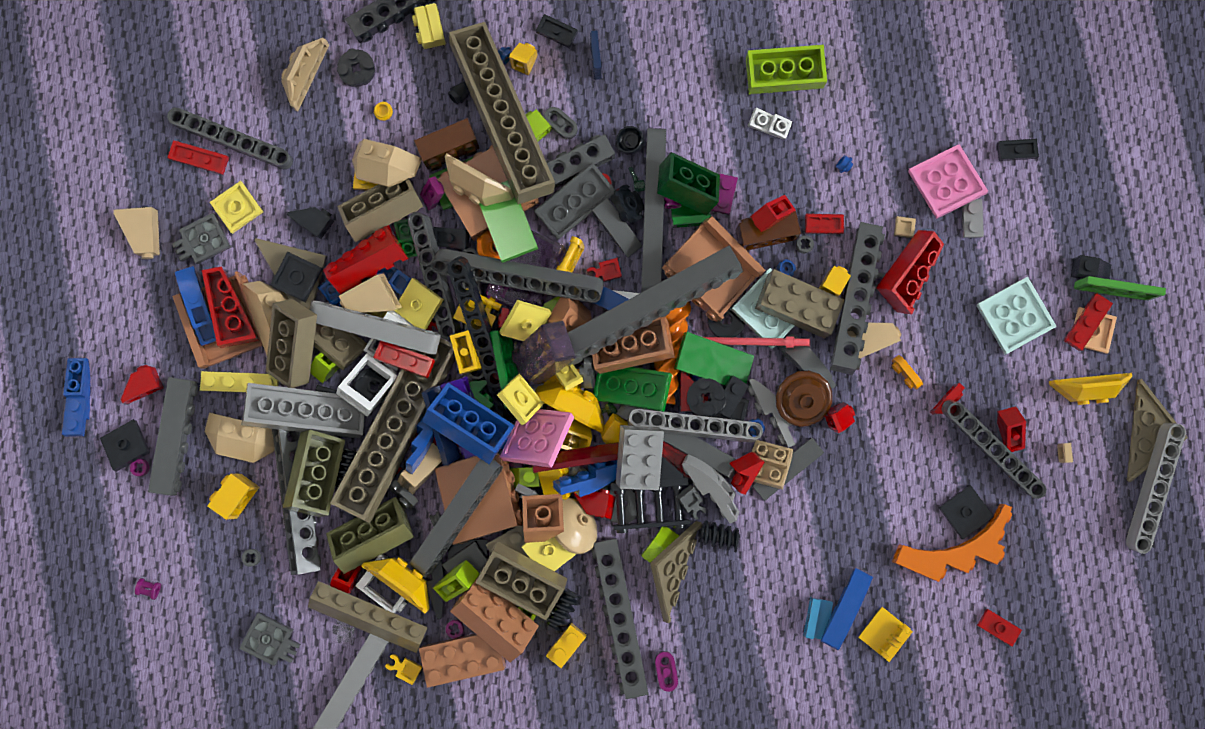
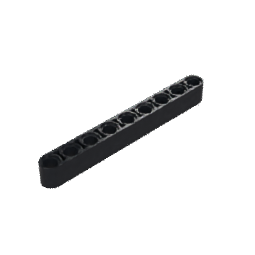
M458 256L448 264V273L497 413L512 423L515 417L505 412L504 403L497 396L499 391H501L500 381L493 377V373L498 374L490 332L493 330L470 264L465 257ZM455 263L461 264L462 271H458L455 268ZM461 282H466L469 285V289H464L461 286ZM472 300L475 303V308L470 307L467 301ZM474 319H479L482 326H477L474 323ZM480 337H485L488 340V344H483ZM486 356H492L494 358V362L488 361Z

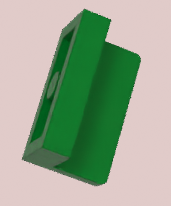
M684 205L680 208L671 209L673 228L700 226L704 220L711 217L709 213L706 216Z

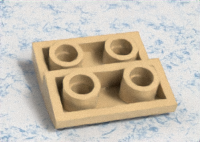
M756 440L752 452H755L765 463L753 482L783 490L793 449Z

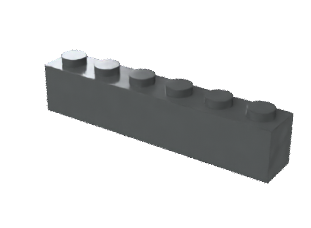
M168 377L148 488L149 493L176 496L177 492L181 490L182 482L179 480L181 473L185 469V462H183L184 454L188 451L186 440L187 435L192 430L190 418L194 415L195 405L193 401L194 397L198 394L196 381Z

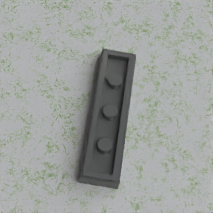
M810 438L793 452L785 484L824 454L813 438ZM760 483L752 485L764 501L779 490L778 488Z

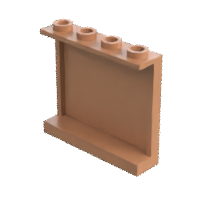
M492 145L489 147V150L479 152L473 156V159L463 162L499 183L507 181ZM448 171L442 173L437 180L442 183L445 194L472 240H477L480 235L489 230L480 205L473 203L465 194L462 196L457 194L453 190ZM538 198L522 203L523 211L525 212L539 204Z
M711 216L704 220L665 263L662 269L665 271V275L670 278L730 245L741 264L743 272L737 278L724 282L720 287L705 292L702 297L692 299L696 306L701 307L706 312L705 314L710 320L716 322L724 318L725 312L754 279L765 272V269Z
M238 271L229 279L260 341L226 348L218 347L216 341L201 346L195 329L192 327L182 295L179 293L172 296L199 368L205 369L263 346L241 286L244 283H249L246 275H242ZM203 287L202 289H203V292H204L205 297H206V300H207V305H208V307H209L208 299H207V294H206V289H205V287Z
M500 449L494 457V460L503 466L501 473L454 540L453 545L463 544L469 540L516 526H523V511L519 508V494L514 488L513 482L515 478L509 468L510 462L503 461L500 458L503 450ZM477 456L435 469L444 510H446L480 460Z

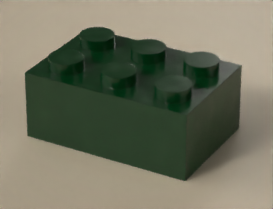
M672 152L659 165L657 194L706 216L719 203L720 174Z

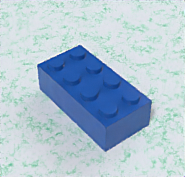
M450 383L446 384L429 406L422 421L488 464L492 462L515 426Z

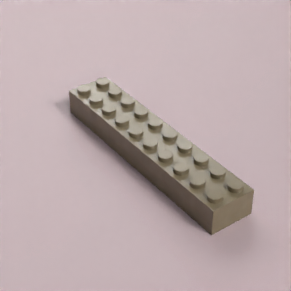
M482 22L449 32L450 47L517 204L519 205L554 193L555 181L486 23Z
M442 338L439 340L436 354L411 350L435 360L428 379L401 369L330 504L368 523L371 522L417 434V424L427 411L422 392L433 386L442 385L456 360L452 343Z

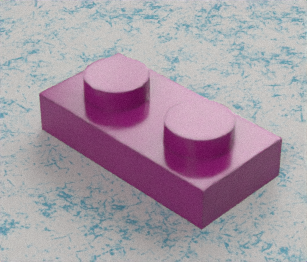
M720 174L719 203L711 211L730 215L738 177Z
M436 176L428 179L419 194L428 210L437 206L445 193L444 187L437 180Z

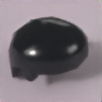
M634 126L624 127L615 138L617 148L626 155L638 153L644 145L643 133Z

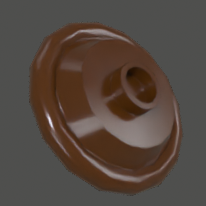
M809 370L797 371L787 376L779 385L776 393V408L780 416L789 424L799 427L811 426L821 421L829 412L832 404V389L828 381L819 373Z

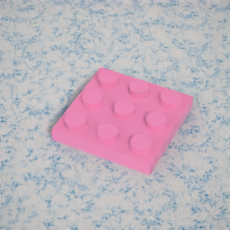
M960 144L908 170L936 219L988 193L986 186Z
M539 409L524 425H521L517 420L500 458L508 462L552 468L574 416L569 412Z

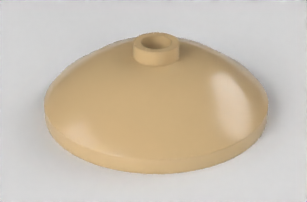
M570 497L566 500L562 499L564 532L558 534L555 538L567 551L574 554H584L594 547V543H596V521L594 516L586 514L577 499Z

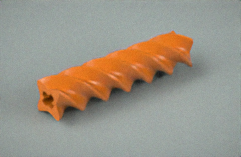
M690 301L685 306L676 308L665 316L669 324L675 358L654 362L655 371L672 374L666 404L675 405L676 403L674 393L679 386L677 377L679 371L675 370L674 366L684 332L688 330L686 317L691 312Z

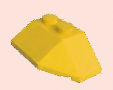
M1132 373L1058 379L1049 381V385L1070 402H1077V405L1090 404L1089 400H1096V403H1107L1110 398H1116L1132 378Z
M560 381L537 386L535 393L542 402L560 412L572 413L575 420L602 433L605 422L598 399L593 393L583 391L578 386L566 391Z
M393 557L368 561L362 564L361 567L385 583L424 614L428 612L430 606L426 580L423 579V575L416 569L412 571L408 568V563L400 557L397 559Z

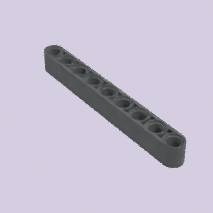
M647 128L641 293L661 282L664 197L657 194L659 165L666 156V129Z
M439 249L431 264L434 272L449 276L448 264L456 257L462 256L468 260L475 281L591 303L600 300L604 287V282L598 277L513 261L502 263L501 259L448 249ZM455 263V268L458 271H462L461 264Z

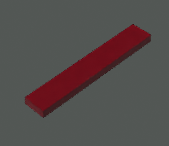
M619 442L559 451L552 468L531 465L533 473L618 460Z

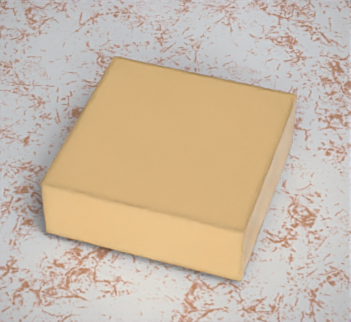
M897 216L894 236L913 238L916 219Z
M1071 443L1058 444L1059 462H1073Z

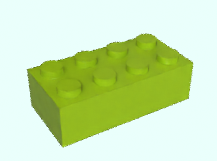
M824 45L748 50L746 69L749 94L823 89L827 83Z

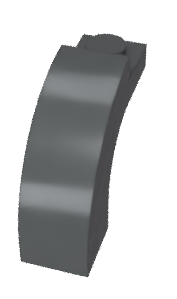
M792 333L789 335V336H794V338H798L797 336H795V335L792 334ZM778 346L786 359L792 362L800 371L809 370L819 373L828 381L831 389L836 386L832 380V374L808 346H794V348Z

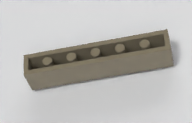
M319 581L308 603V608L417 653L428 628Z

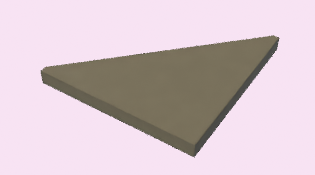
M255 238L257 246L274 275H276L287 251L324 269L327 259L326 255ZM323 270L306 303L286 294L288 299L292 298L310 310L311 301H315Z
M1142 379L1137 380L1127 471L1128 482L1133 481L1147 470L1160 426L1163 423H1176ZM1168 447L1165 449L1166 454L1168 453Z
M695 521L650 562L662 618L666 623L671 622L670 613L672 607L676 606L680 594L678 589L681 580L685 579L689 567L686 564L689 555L693 554L697 542L695 537L697 531L702 527V522Z

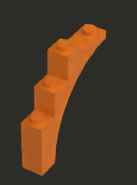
M999 504L993 515L994 517L974 537L957 546L928 551L899 544L892 562L937 582L944 578L947 571L946 565L969 573L975 566V556L998 565L1005 555L1003 551L1005 546L998 544V542L1002 540L1005 534V530H1003L1005 524L1012 517V507L1006 504Z

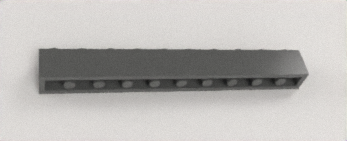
M729 245L555 339L568 365L577 364L583 358L598 353L603 347L613 345L618 339L633 334L640 327L650 325L653 320L665 317L670 311L685 306L690 300L700 298L705 292L720 287L729 279L737 278L743 272V269Z

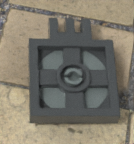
M214 213L179 229L183 238L172 244L173 248L181 246V248L175 250L177 255L185 253L178 257L180 262L192 257L196 264L232 248Z
M259 612L239 649L275 666L279 658L292 663L294 658L287 654L295 656L297 651L292 649L291 646L299 648L301 644L290 639L294 629Z

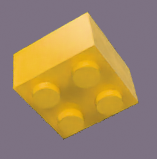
M243 474L226 475L221 481V488L210 496L208 507L226 520L237 519L260 487Z

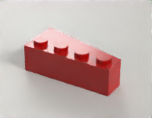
M385 226L376 230L368 239L362 240L351 251L345 252L335 262L329 263L323 271L328 281L339 294H342L361 284L365 277L372 278L384 267L388 270L394 267V262L400 259L403 262L408 257L398 240L388 227Z
M918 230L876 287L898 313L913 314L915 309L913 305L922 294L920 292L922 285L928 281L929 270L931 266L935 265L944 246V243L934 231Z
M222 267L202 270L217 346L226 348L260 341L226 271Z

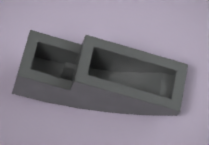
M608 199L592 210L593 215L627 258L643 247L627 223L620 220L618 211Z

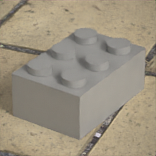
M620 425L616 484L620 489L659 490L664 431L660 427Z

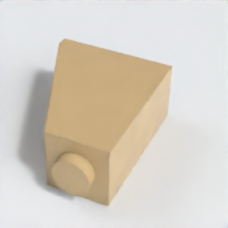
M145 207L113 210L134 254L141 256L142 259H153V256L160 255L158 211L156 209Z
M384 273L378 274L339 295L341 299L340 304L343 308L358 312L394 311L402 308Z
M868 323L867 331L862 336V340H865L862 352H859L858 358H863L901 341L899 328L894 326L893 323ZM847 331L849 336L856 337L853 331Z
M434 443L431 444L423 461L413 474L407 472L406 469L400 474L397 482L412 495L435 472V469L442 464L438 447Z

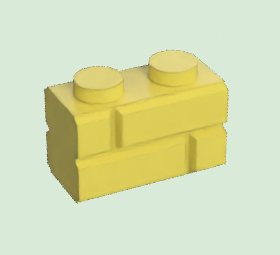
M433 3L414 8L415 15H412L414 26H418L419 33H416L418 44H422L424 49L445 45L446 42L436 4Z

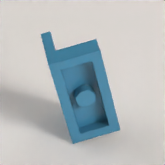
M810 597L803 633L805 638H822L831 616L832 601Z

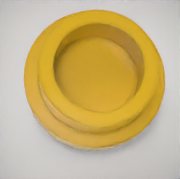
M380 102L376 104L374 115L378 120L386 121L391 118L393 109L389 103Z

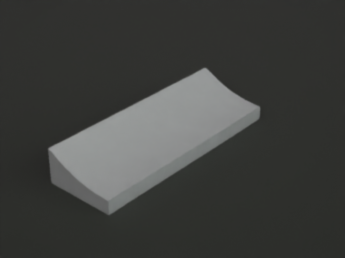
M248 383L241 425L303 432L310 429L330 436L360 438L363 435L365 415L334 393Z

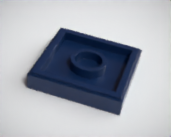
M591 31L590 46L594 79L599 80L602 79L598 31Z

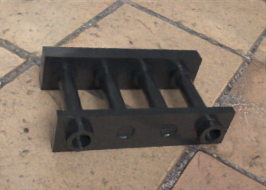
M683 476V479L660 480L659 490H652L655 497L656 521L645 522L643 492L645 490L633 489L636 500L637 523L626 524L624 494L626 493L625 490L632 489H620L616 481L608 484V490L614 491V494H616L618 524L611 525V529L616 530V533H628V529L674 526V529L685 528L686 524H691V520L683 519L682 505L676 497L681 493L683 485H688V477ZM671 486L674 496L675 520H664L662 491L664 487Z

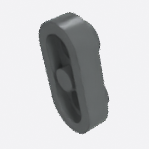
M550 107L546 110L544 118L554 131L565 139H572L576 136L578 127L574 120L557 107ZM553 115L558 117L555 121H552L550 118ZM570 127L572 131L567 133L565 128Z

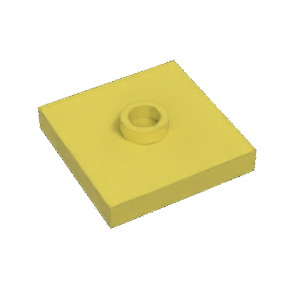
M239 181L210 201V204L232 234L263 213V210L242 181Z
M412 278L399 299L402 308L394 311L415 327L426 330L444 299L417 279Z
M517 300L499 332L502 336L534 344L552 312L550 309Z
M520 374L515 376L497 394L521 425L527 423L544 404Z
M555 537L545 542H531L522 545L523 550L530 559L553 571H556L576 555L564 549Z

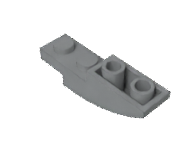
M754 379L747 381L749 384L747 390L750 396L754 395L756 403L754 405L758 414L762 413L763 416L771 414L772 417L769 420L773 428L777 427L779 432L777 438L781 446L785 445L787 448L794 446L795 442L788 429V426L792 424H789L780 416L776 408V396L760 382Z
M689 454L686 455L682 467L684 472L693 480L696 490H699L702 495L710 493L711 500L717 503L721 515L730 524L737 521L740 511L733 502L736 493L730 484L705 462Z

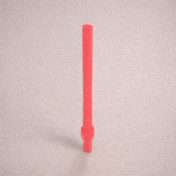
M786 336V338L703 337L723 345L786 346V348L810 346V339L794 338V336Z

